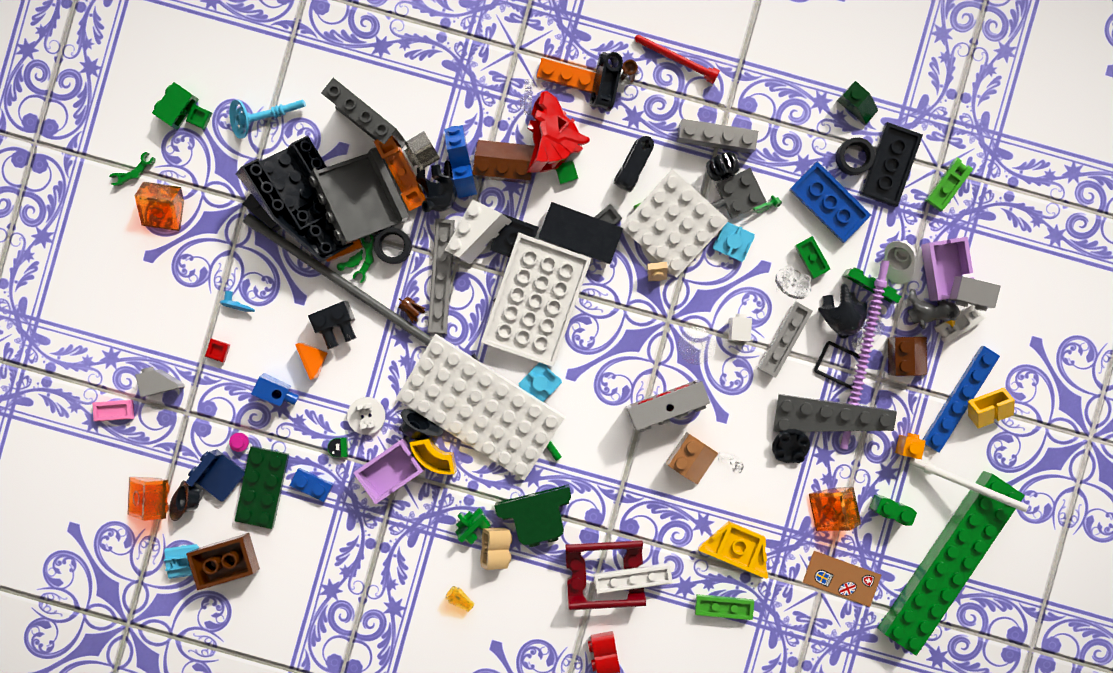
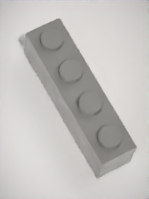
M682 119L679 123L676 142L752 154L756 150L759 131Z

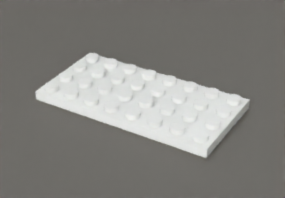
M437 334L433 336L395 398L522 480L526 479L565 419V416Z

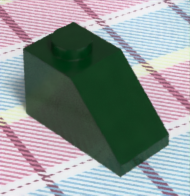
M854 81L836 100L864 125L878 112L871 94L857 81Z

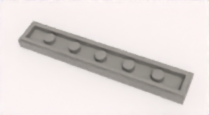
M435 220L427 333L447 334L453 255L445 251V248L455 232V220Z

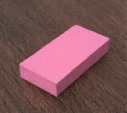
M133 400L92 403L94 422L134 419Z

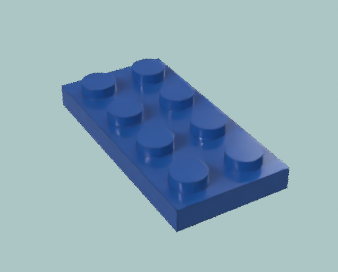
M818 161L789 189L842 243L846 242L871 216Z

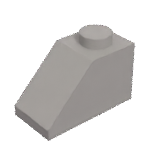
M153 367L141 369L142 373L135 375L140 397L185 387L182 381L161 369L154 370Z

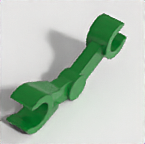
M142 153L140 157L141 162L134 170L127 173H112L109 175L111 178L118 177V181L111 183V185L121 186L131 179L140 178L145 168L156 162V158L151 157L150 161L147 162L146 157L150 153Z
M370 235L371 241L369 243L365 242V237L361 239L366 257L360 270L353 274V279H356L358 274L363 275L360 283L366 281V273L371 264L374 263L373 247L375 238L373 235Z

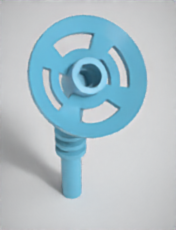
M236 99L231 102L229 109L231 127L237 138L244 139L248 134L251 122L270 117H281L286 115L287 112L306 107V104L302 99L286 105L279 104V106H273L270 110L249 114L244 104Z

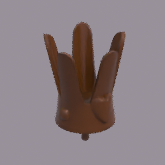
M629 59L622 65L623 72L620 79L623 81L629 76L630 82H634L635 74L639 73L638 65L634 60Z
M408 296L404 300L399 298L401 303L398 308L406 313L412 323L414 321L418 322L416 316H419V312L425 313L424 309L426 308L415 303Z

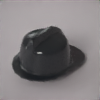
M404 409L401 412L402 422L399 430L409 438L416 440L422 439L427 435L438 437L443 434L441 427L416 411Z
M183 480L170 501L169 515L171 520L178 521L185 512L196 510L204 494L203 489H199L197 486L191 487Z

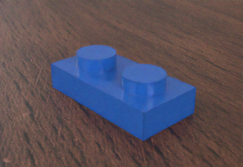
M298 468L289 486L325 502L334 484L302 468Z

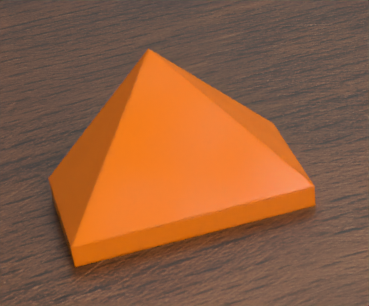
M305 343L295 344L309 379L318 378L328 353Z

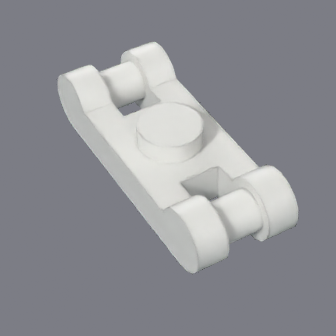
M969 304L968 307L960 310V314L955 320V325L951 327L953 329L951 333L946 329L950 325L944 321L935 325L934 328L936 332L941 334V340L945 344L985 320L987 317L984 312L981 313L980 310L974 309V305ZM971 312L974 315L973 319L969 315Z

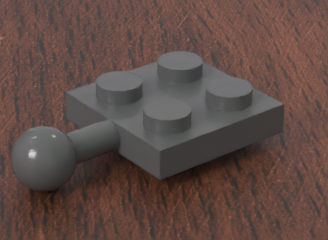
M748 168L715 184L721 199L710 204L716 209L725 205L730 218L733 219L767 201L751 168Z

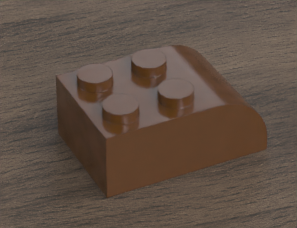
M250 533L215 542L186 553L197 591L253 575L260 569Z

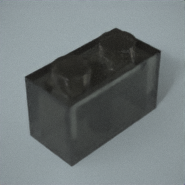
M425 131L404 142L407 147L404 151L413 167L417 165L420 171L440 159Z

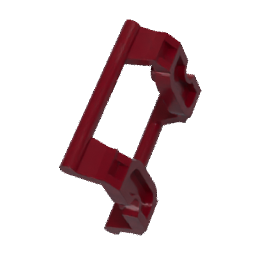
M643 540L565 544L566 567L572 571L571 577L567 578L569 610L646 606L644 588L629 590L627 599L587 601L583 595V590L586 587V564L584 557L581 555V552L625 549L626 553L623 557L624 569L637 568L643 565Z

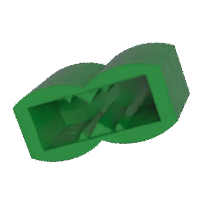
M874 495L869 506L872 511L882 517L893 519L905 526H912L917 515L913 508L903 503L895 502L883 495Z

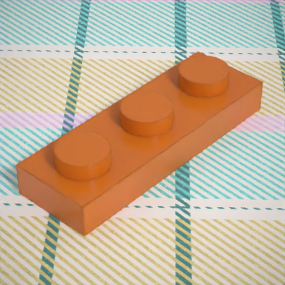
M541 58L537 78L592 93L596 73Z

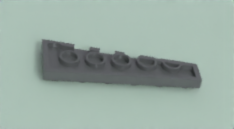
M778 393L773 432H782L787 429H797L803 432L894 431L897 411Z

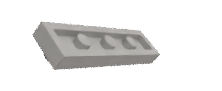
M797 301L794 302L758 369L775 378L777 377L813 310Z

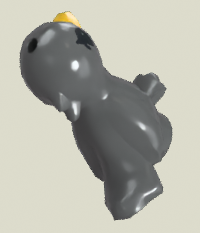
M915 289L909 291L908 299L911 301L913 308L908 310L913 324L919 323L922 329H925V323L934 320H942L951 327L955 325V320L960 314L959 307L955 303L938 300V306H934L919 300Z

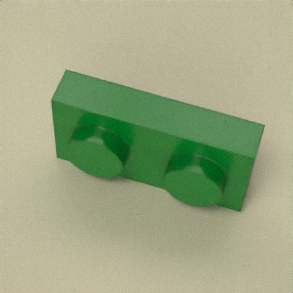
M813 236L794 245L812 279L831 270Z

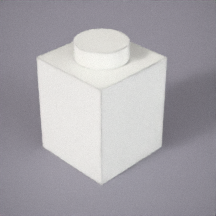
M735 314V317H730L728 340L751 341L752 318H747V314Z

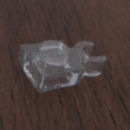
M525 79L524 97H520V109H524V115H531L533 79Z

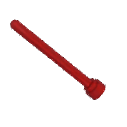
M636 35L634 38L635 42L704 75L707 82L714 84L720 72L715 67L713 69L703 67L641 35Z

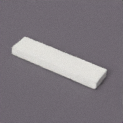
M670 563L593 574L596 595L673 583Z

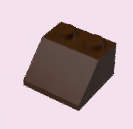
M888 337V375H927V337Z

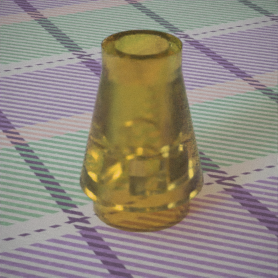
M452 586L445 596L449 604L467 612L475 604L460 587Z

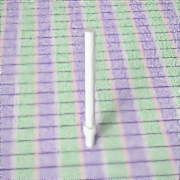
M911 457L909 464L924 470L923 472L926 474H934L1025 513L1029 505L939 469L935 467V464L925 463Z

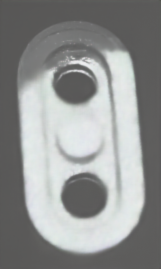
M876 320L878 329L873 333L875 334L872 337L874 342H871L873 346L885 330L884 323L881 320ZM866 322L852 339V347L857 352H861L860 348L863 347L861 346V341L865 337L863 332H866V329H864V327H867Z

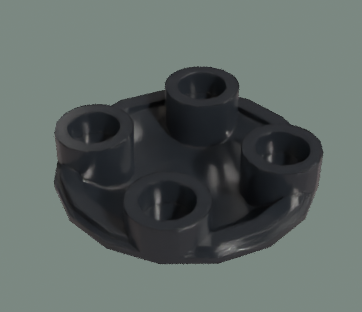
M797 429L782 431L775 437L772 443V451L775 458L784 463H802L810 449L808 436L803 431Z

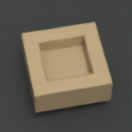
M667 262L647 264L648 282L667 280Z

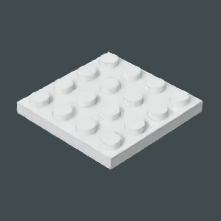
M671 169L620 227L624 228L623 230L658 262H667L668 271L677 278L729 220L676 171Z

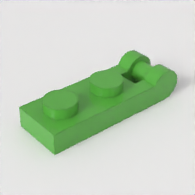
M956 157L925 201L940 212L943 211L970 175L973 168L969 165H964L962 160ZM957 169L961 172L960 175L955 172Z

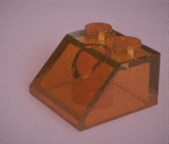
M143 182L134 195L141 226L180 231L184 208L182 188L179 186Z
M129 477L127 515L143 521L166 519V513L169 510L167 494L170 491L168 480L155 477Z
M836 487L809 493L816 531H850L861 525L854 487Z

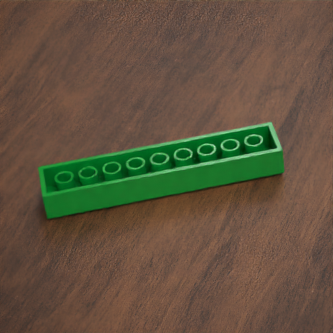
M983 471L975 482L978 485L1020 502L1025 496L996 475ZM970 490L877 628L884 635L917 656L1016 508Z

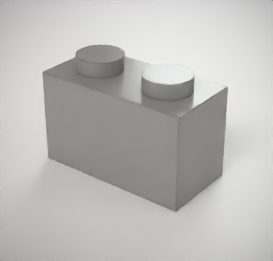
M958 276L954 278L949 300L956 301V305L968 307V304L974 305V309L987 312V309L996 308L1001 285Z

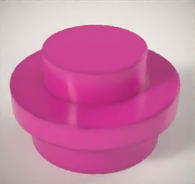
M235 433L230 437L229 445L232 450L242 452L247 449L249 439L244 433Z

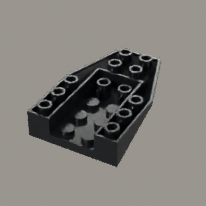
M307 135L292 142L288 148L261 161L256 159L241 166L236 175L272 220L315 258L323 262L352 246L354 243L351 242L342 246L341 241L336 239L334 234L335 228L332 223L328 222L326 217L327 211L324 205L319 203L318 192L309 181L313 168L320 170L327 166Z

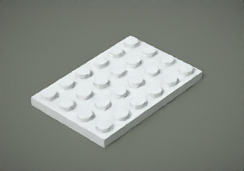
M518 233L481 343L554 367L592 258Z

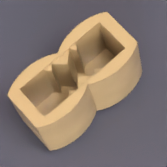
M504 527L483 528L480 556L482 568L486 570L508 569L511 562L509 547L512 543L510 530Z

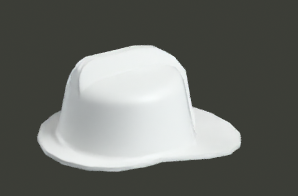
M907 240L893 241L886 246L884 252V261H889L887 278L893 283L905 284L913 277L916 251Z

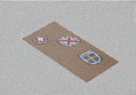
M813 551L802 583L870 607L882 575Z

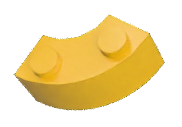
M432 437L412 440L410 442L414 456L425 468L439 474H455L457 472L454 452L440 450L434 444Z

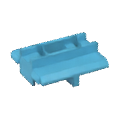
M727 222L720 230L713 249L743 262L755 238V234Z
M539 362L518 384L520 388L544 402L562 381L546 364Z
M197 544L165 548V571H167L169 579L193 576L186 553L199 548Z

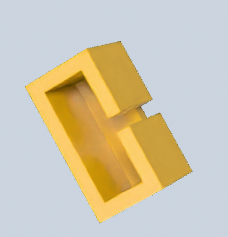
M1003 387L969 400L968 417L978 429L994 423V419L1000 421L1013 416L1015 400Z

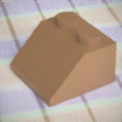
M686 432L666 464L698 485L718 455V452Z

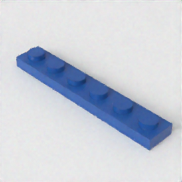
M986 346L979 348L922 440L926 441V446L940 453L968 409V401L974 399L1000 358V355Z

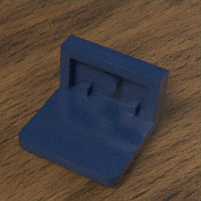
M218 449L206 451L200 458L201 463L198 467L195 466L188 473L189 478L186 483L191 487L199 484L216 499L223 502L243 479L245 471Z

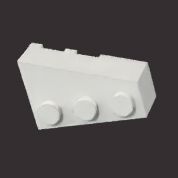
M472 199L445 251L471 264L486 248L485 245L493 237L496 238L499 235L498 232L512 221L502 213Z

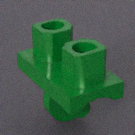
M480 507L473 514L470 511L466 515L460 512L457 515L460 521L456 524L458 529L455 533L461 543L466 541L472 545L478 538L477 534L473 531L477 527L483 531V528L490 527V523Z

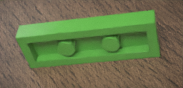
M696 594L695 615L753 620V599Z

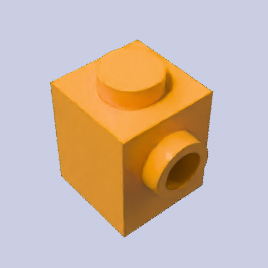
M907 433V436L899 435L895 453L922 460L926 441L919 439L920 435Z

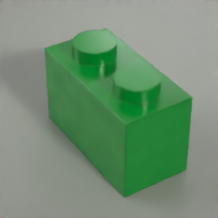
M173 82L172 85L166 88L162 99L154 105L152 114L178 130L187 118L192 105H196L199 99Z

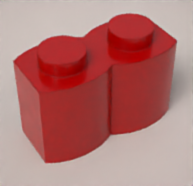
M613 631L592 634L591 640L588 641L589 652H593L595 658L591 660L593 672L620 673Z

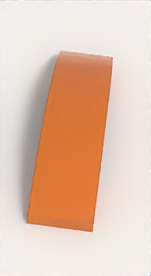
M393 136L385 144L378 139L373 141L382 159H385L402 192L401 196L408 210L411 211L421 206L422 202L425 201V196L420 184L416 181L412 167Z

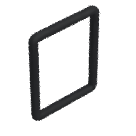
M832 341L826 342L814 367V372L853 390L851 385L818 370L829 345L859 359L860 356Z

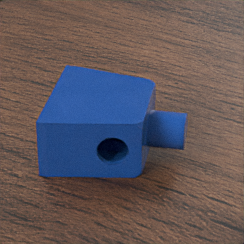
M266 373L259 376L251 392V395L281 406L284 402L295 406L299 395L289 391L291 385ZM275 390H279L281 395H277Z

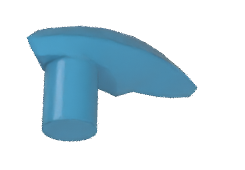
M225 291L224 300L220 301V304L225 307L244 312H255V309L243 305L238 301H232V291Z

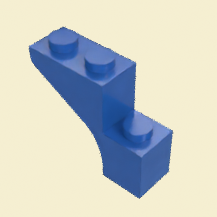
M463 125L444 129L446 148L458 199L477 195Z

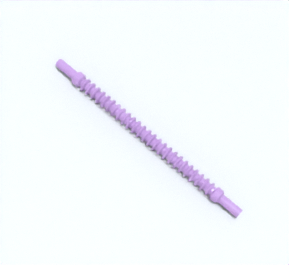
M881 261L878 279L874 282L876 288L873 291L875 293L872 294L873 300H870L872 305H869L871 308L868 311L870 315L867 316L869 320L866 321L867 327H864L866 332H863L865 335L862 338L864 342L861 343L863 347L860 348L861 353L858 354L860 359H857L859 364H856L858 369L855 370L857 374L854 375L855 380L852 381L854 383L851 386L853 391H850L852 396H849L851 401H848V404L860 405L858 403L861 400L859 395H862L860 391L863 388L861 386L865 384L863 379H866L864 374H867L865 369H868L866 364L869 361L867 359L871 357L869 355L872 352L870 347H873L871 342H874L872 337L875 336L873 333L877 330L875 329V326L878 325L876 320H879L877 315H880L878 310L881 309L880 304L883 303L881 301V298H884L882 293H885L883 289L887 286V281L885 280L889 261ZM843 431L840 448L848 449L851 431Z

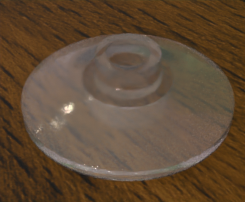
M691 327L685 330L679 337L678 352L690 364H704L715 353V339L705 328ZM696 342L701 344V348L698 350L694 347Z

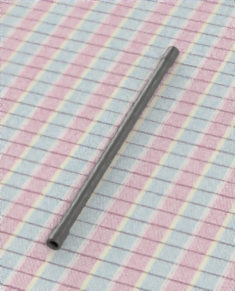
M249 213L244 218V224L261 233L428 346L432 340L431 336L285 239Z

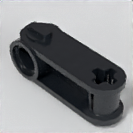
M602 52V54H599L590 98L591 107H601L605 111L610 112L614 106L623 65V59L617 52ZM609 59H610L611 62H612V67L609 66V63H608V60H609Z
M643 136L634 142L622 167L615 176L613 184L629 193L634 189L654 148V141L651 137ZM643 142L645 143L644 146L646 147V149L644 150L642 149L643 145L641 144Z

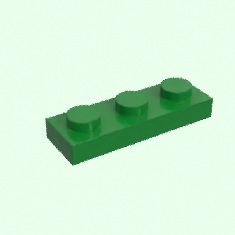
M855 267L845 270L842 275L843 277L871 293H875L873 289L876 288L874 286L876 278L864 276V272ZM889 286L883 289L885 293H882V296H884L882 299L891 304L899 303L902 296L897 294L898 291Z

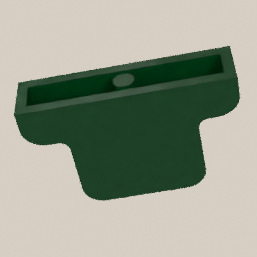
M569 484L495 502L494 507L499 518L503 520L513 518L521 544L535 547L540 545L542 541L547 540L548 543L555 542L563 534L564 525L559 507L569 504L571 490Z

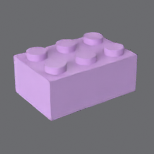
M968 236L921 245L930 301L949 299L954 278L973 273Z
M405 437L353 472L374 504L389 496L426 469L415 456L413 457L410 444Z

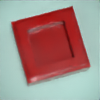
M211 338L205 357L225 362L231 344Z

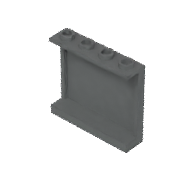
M334 77L322 90L321 94L336 105L334 107L372 139H378L385 144L393 136L401 149L407 143L396 127Z
M376 147L370 149L367 154L320 170L313 168L310 173L309 181L312 187L316 188L319 203L324 205L327 211V220L333 224L335 237L338 241H341L342 246L380 232L385 228L404 223L409 218V214Z

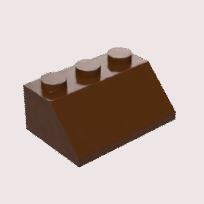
M478 140L473 166L474 178L531 184L532 173L527 171L535 146Z

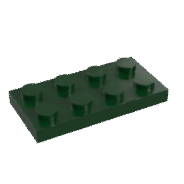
M250 446L235 522L268 529L274 528L289 453Z

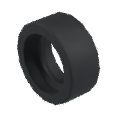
M861 137L851 138L842 143L837 149L835 155L836 164L845 174L850 176L859 175L869 170L873 165L875 150L868 140ZM850 146H860L866 154L865 163L858 168L850 167L844 159L845 151Z
M395 227L385 228L375 237L374 251L377 257L386 263L399 264L405 261L411 253V240L401 229ZM389 235H397L404 242L403 252L396 257H389L382 250V242Z

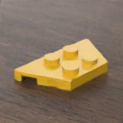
M728 521L698 547V550L765 579L768 578L766 568L767 554L765 552L766 538L764 535Z

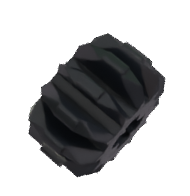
M732 152L717 155L706 163L707 174L714 181H723L734 176L740 168L738 158Z

